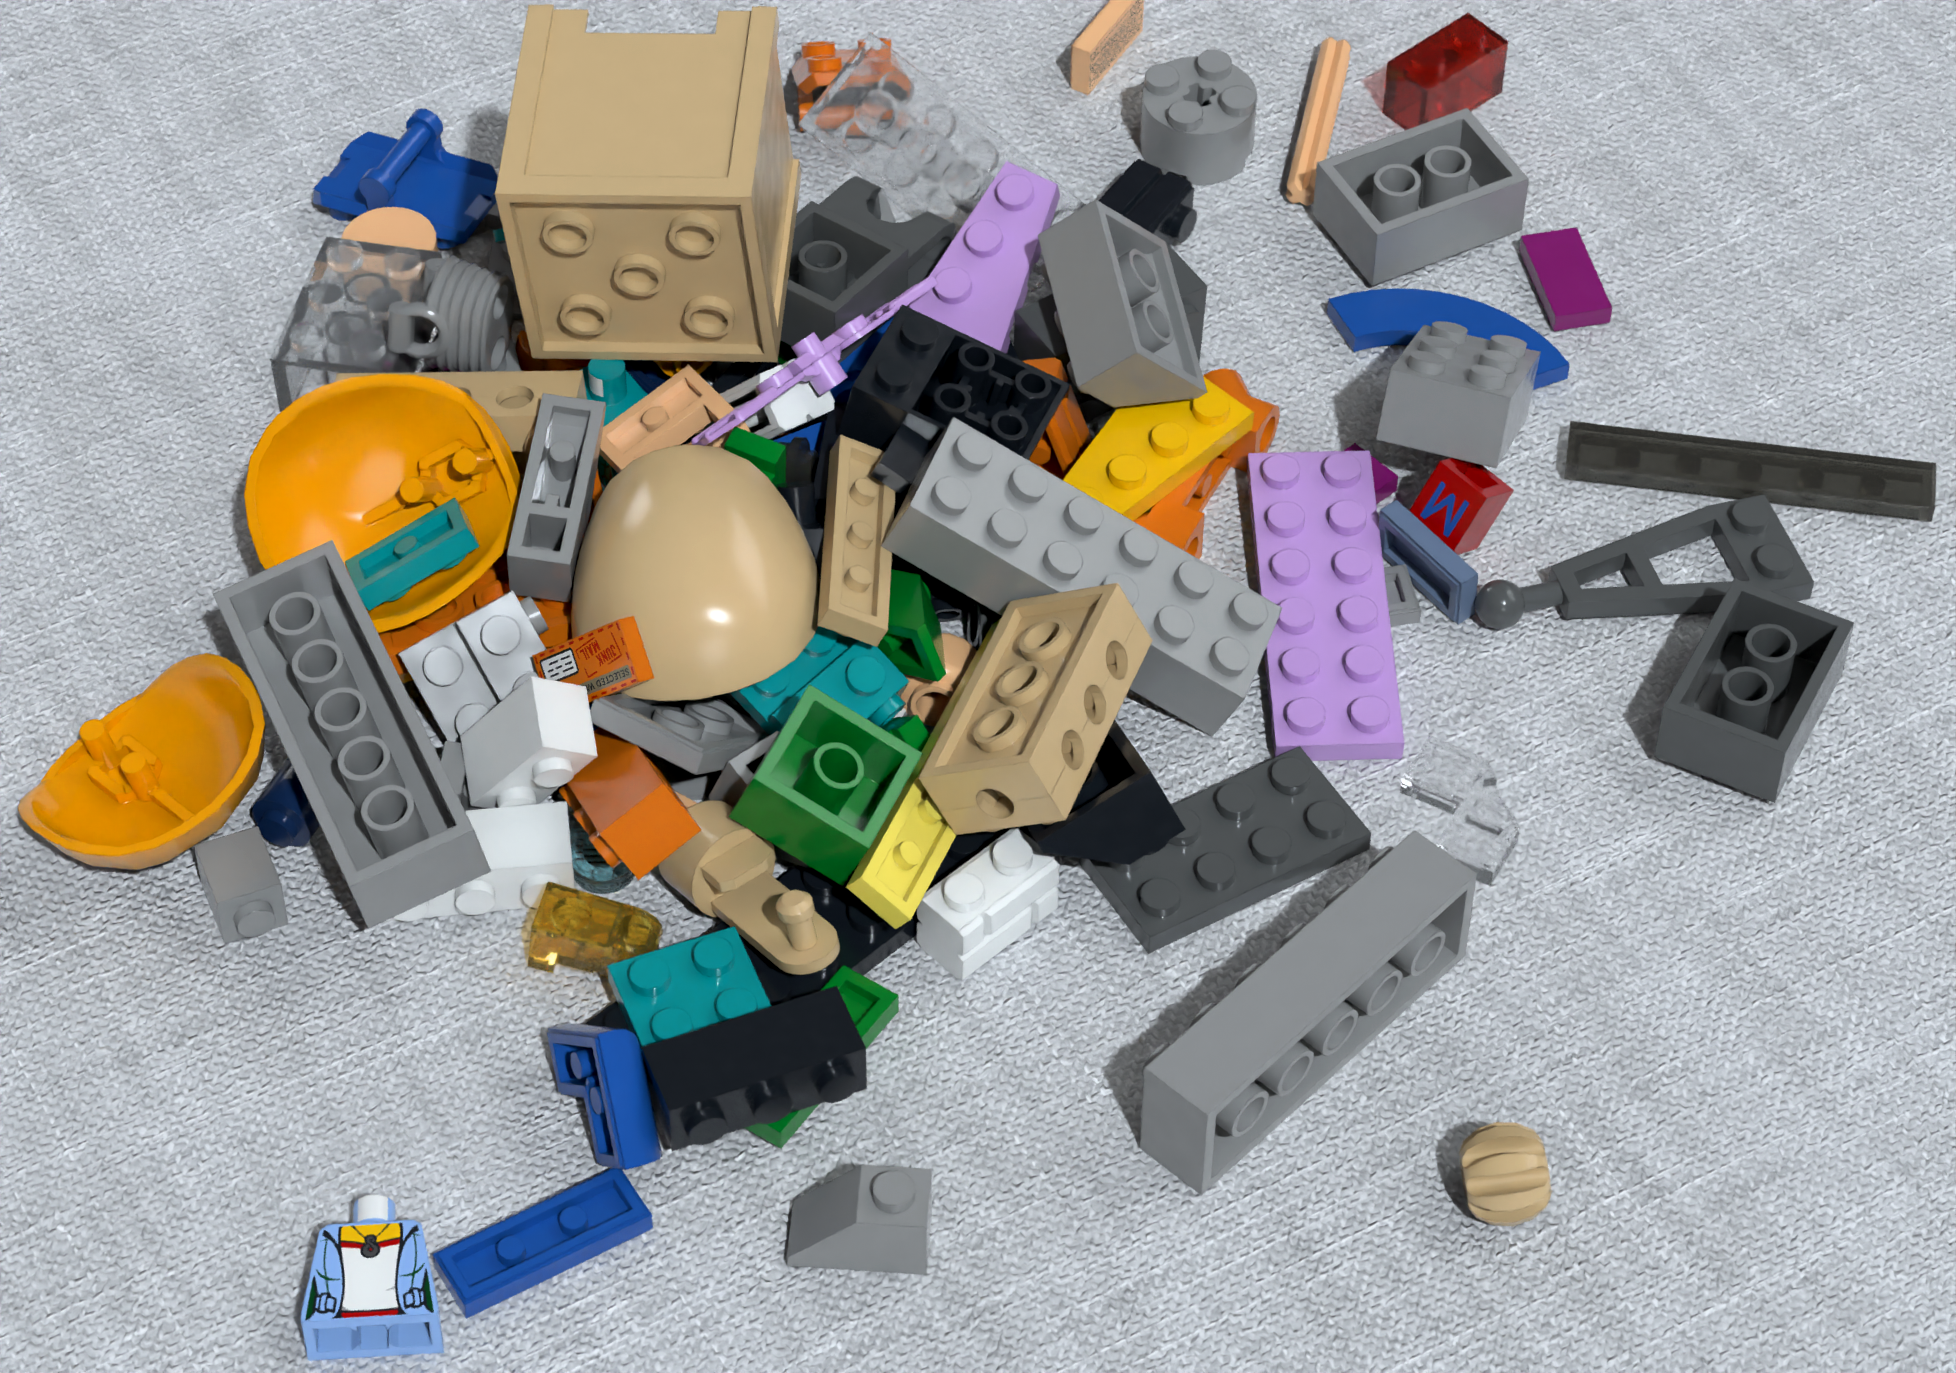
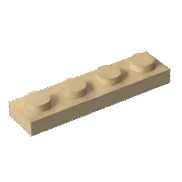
M840 435L830 450L818 626L877 647L888 631L892 552L881 545L894 521L896 491L871 476L884 451Z

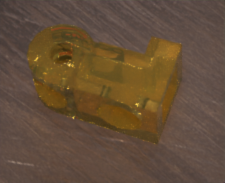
M548 881L531 927L528 967L554 973L556 964H561L591 973L596 971L608 979L607 965L657 950L663 935L662 925L656 917L638 907Z

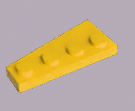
M1203 376L1207 393L1199 398L1118 407L1063 478V481L1130 520L1135 521L1248 433L1253 427L1254 412Z

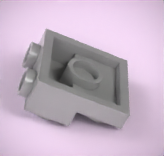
M510 590L398 654L447 741L461 743L460 736L520 685L531 676L539 678L532 656L546 650L538 635L549 630L531 596L519 601L514 591Z

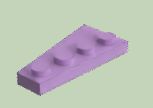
M1006 161L929 275L936 279L938 285L910 303L908 307L1007 353L1010 345L1009 335L1015 320V311L1023 307L1028 292L1027 282L1034 263L1038 262L1042 251L1038 234L1050 228L1060 199L1058 184Z

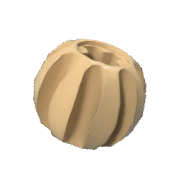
M1495 1122L1476 1129L1463 1141L1459 1151L1462 1182L1468 1209L1477 1219L1493 1226H1516L1533 1220L1547 1208L1551 1198L1548 1163L1543 1141L1533 1129L1519 1123Z

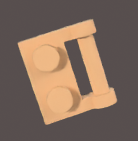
M687 365L603 427L599 454L619 473L633 460L652 451L681 445L694 434L702 431L712 421L714 423L733 411L734 408L690 365ZM745 421L735 426L751 432ZM733 428L705 446L724 449V445Z

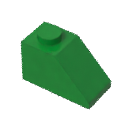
M891 569L888 631L877 647L902 674L938 682L946 675L941 625L930 601V591L920 575Z

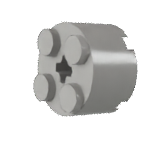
M1207 50L1199 56L1178 58L1164 64L1151 66L1146 71L1145 83L1142 89L1140 151L1144 161L1161 168L1164 175L1169 171L1184 175L1186 180L1190 181L1193 185L1216 184L1238 175L1245 167L1246 159L1250 153L1252 154L1254 147L1257 90L1251 78L1239 67L1232 64L1231 57L1227 53L1220 50Z

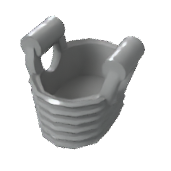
M454 255L446 260L442 258L428 259L425 262L423 302L408 303L396 301L389 306L388 349L394 353H405L412 358L424 359L426 365L432 369L438 367L442 371H499L504 362L511 339L514 285L506 274L500 275L497 270L489 271L486 266L481 268L476 263L470 264L466 259L460 260ZM415 316L427 318L434 323L439 335L434 342L428 344L414 342Z

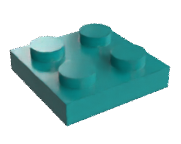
M735 926L607 965L609 984L630 1032L636 1035L640 1043V1048L771 1007Z

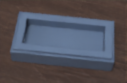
M1398 500L1380 509L1379 531L1382 556L1392 566L1406 564L1412 584L1453 622L1460 624L1475 615L1478 573Z

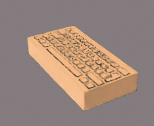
M1110 0L1071 45V89L1089 95L1143 31L1144 0Z

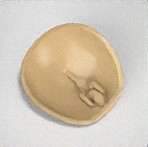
M675 445L655 450L633 460L613 477L597 501L586 529L574 576L571 610L572 639L618 619L634 616L654 679L620 692L621 694L638 699L677 701L699 700L734 692L766 680L793 662L813 638L818 628L821 583L816 561L804 532L787 501L770 479L749 460L722 448L704 445Z

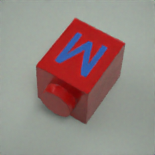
M1449 458L1438 463L1409 511L1459 555L1479 547L1514 490L1483 465Z

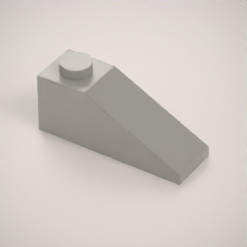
M546 393L542 395L507 551L509 588L514 591L515 595L572 603L575 571L589 524L606 402Z

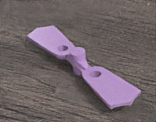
M928 276L891 302L885 303L866 318L863 314H860L822 341L813 332L791 346L798 358L757 385L756 388L760 395L734 409L692 438V445L705 446L742 423L799 381H810L819 396L841 383L848 377L838 363V360L841 359V350L895 315L902 304L908 306L938 285L936 279L933 276Z

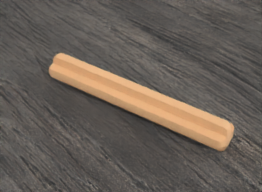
M1329 37L1320 46L1287 181L1286 197L1292 204L1301 202L1308 206L1314 203L1317 162L1325 160L1327 157L1350 61L1351 46L1345 39L1336 41Z

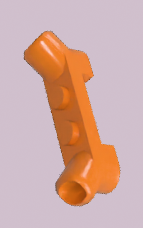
M1225 368L1210 371L1203 376L1254 412L1252 429L1156 503L1150 512L1142 514L1134 521L1198 559L1202 556L1205 513H1202V511L1231 467L1247 472L1248 453L1268 452L1280 417V408L1277 405L1251 397L1241 375L1236 370Z

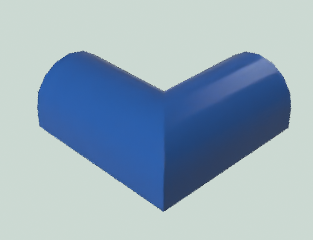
M562 1024L548 1028L547 1037L558 1091L561 1092V1095L584 1098L597 1163L600 1166L628 1170L659 1160L662 1157L640 1043L636 1035L626 1029L584 1024Z

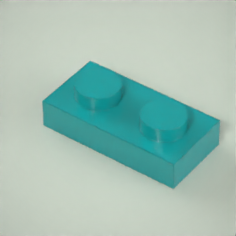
M454 497L348 559L345 563L363 604L370 611L383 602H390L401 598L414 584L436 571L449 569L459 564L469 552L479 547L468 516Z

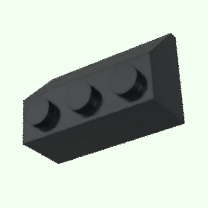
M1115 720L1067 819L1047 825H1027L1028 830L1043 853L1126 865L1132 864L1145 855H1151L1160 851L1167 845L1170 839L1186 830L1152 772Z

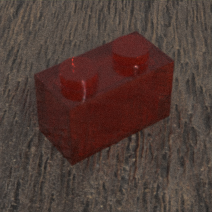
M1470 13L1464 14L1387 62L1382 113L1404 130L1465 108H1468L1470 112L1502 92L1508 40Z

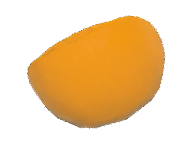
M376 374L350 377L321 386L299 397L281 411L267 426L250 457L244 499L248 528L259 561L266 570L333 540L347 569L345 561L455 497L468 516L479 547L469 552L454 567L440 569L414 584L401 598L390 602H383L370 611L366 608L377 632L380 633L406 626L430 615L455 599L493 565L510 542L522 482L512 451L499 427L487 411L466 392L442 380L419 375Z
M210 653L189 656L171 665L141 694L119 705L101 720L91 719L86 721L79 730L81 738L55 761L39 785L19 800V814L21 819L32 830L66 855L91 866L139 870L171 860L221 829L258 780L264 757L265 721L260 696L253 682L239 666L225 657Z

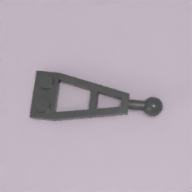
M1764 494L1703 507L1551 566L1548 582L1519 588L1516 584L1504 579L1490 581L1477 593L1475 609L1479 619L1485 625L1494 629L1512 627L1522 618L1524 612L1559 605L1566 619L1716 612L1733 581L1663 585L1649 560L1711 535L1731 572L1738 580L1795 601L1810 599L1814 580ZM1622 569L1631 586L1585 589L1580 587V585Z

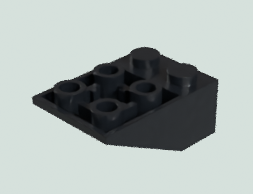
M902 304L852 386L838 433L884 451L895 432L903 423L935 444L954 417L1029 460L1065 397L1070 384Z

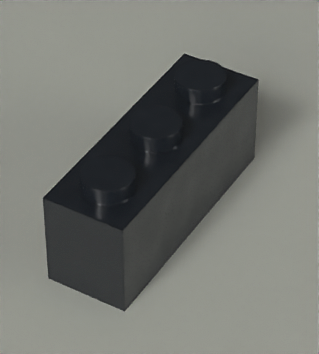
M837 986L641 1047L651 1102L672 1151L693 1144H709L718 1140L724 1134L758 1123H774L783 1119L789 1113L823 1102H839L848 1098L854 1092L867 1089L866 1047Z

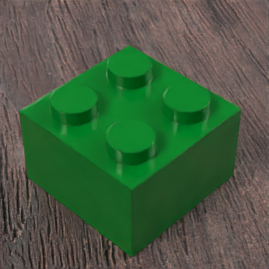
M809 684L782 725L729 817L843 886L869 850L923 753Z

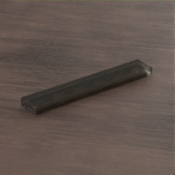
M1570 421L1564 472V479L1738 500L1765 494L1768 501L1773 504L1932 522L1936 496V463Z

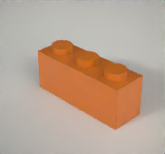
M599 727L594 731L598 756L576 773L573 779L558 791L573 809V815L589 834L588 839L611 868L614 869L623 861L634 876L640 880L699 833L701 828L645 749Z

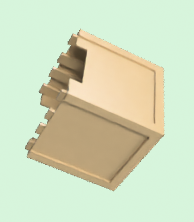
M554 4L528 5L495 197L532 359L778 362L802 175L799 159H793L777 53L780 25L777 7L758 6L752 7L751 11H718L715 34L586 33L589 17L588 10L554 9Z

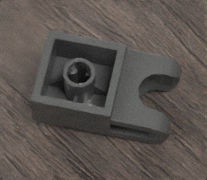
M854 176L847 180L820 204L813 201L809 202L796 214L780 340L793 346L809 334L815 332L819 340L822 341L860 314H863L866 318L885 303L891 302L913 285L926 279L957 234L955 223L929 211L908 222L891 223L881 220L879 200L881 187L859 176ZM892 317L841 350V359L838 360V363L840 364Z

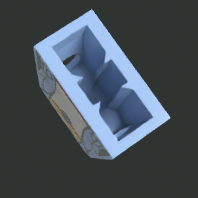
M367 1195L359 1198L353 1205V1223L328 1224L319 1231L301 1311V1325L308 1361L444 1353L438 1301L422 1224L416 1220L395 1221V1203L386 1196Z

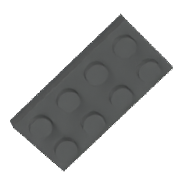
M1299 746L1171 805L1186 830L1170 839L1167 845L1160 851L1151 855H1145L1130 865L1083 858L1079 859V864L1143 948L1150 954L1369 850L1371 832Z

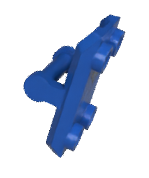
M420 108L415 110L407 120V131L400 139L366 132L353 140L342 152L340 162L328 177L323 176L313 189V203L327 207L330 215L336 220H352L365 212L383 207H401L416 211L432 223L436 232L437 248L448 249L460 243L464 244L497 202L495 190L498 174L489 163L448 153L443 148L440 135L443 132L441 120L432 111Z

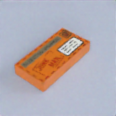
M634 616L618 619L532 656L539 678L586 686L589 705L593 704L594 699L615 695L654 679Z

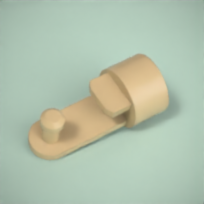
M709 800L689 807L688 811L701 828V831L658 864L662 877L703 913L712 917H720L730 927L735 926L738 934L782 971L790 974L805 975L820 971L829 966L836 959L840 951L836 929L815 911L812 896L808 892L801 890L790 891L772 876L776 861L773 844L731 819L729 815L733 807L725 802Z

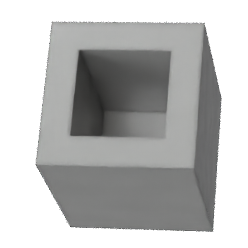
M258 826L194 845L202 888L224 944L247 937L261 936L269 930L288 925L282 885Z

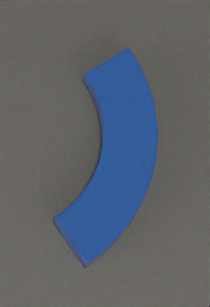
M1398 288L1361 291L1328 299L1327 315L1353 352L1380 346L1409 345L1423 325L1432 326L1433 322L1445 321L1464 326L1468 329L1467 335L1488 340H1491V337L1494 335L1512 336L1527 343L1526 349L1541 352L1533 390L1568 379L1570 364L1557 348L1524 322L1487 304L1443 292Z

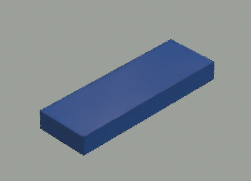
M612 1168L432 1254L434 1268L467 1319L653 1229L652 1214L623 1170Z

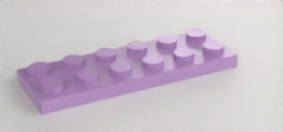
M1370 450L1248 453L1247 479L1258 594L1282 607L1264 652L1274 758L1300 746L1312 761L1402 759L1404 736Z

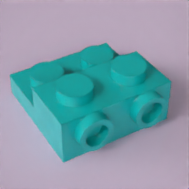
M818 626L811 641L793 662L766 680L730 692V694L769 736L776 731L779 732L809 684L882 728L906 705L901 695L910 681L878 647L842 636L834 631Z

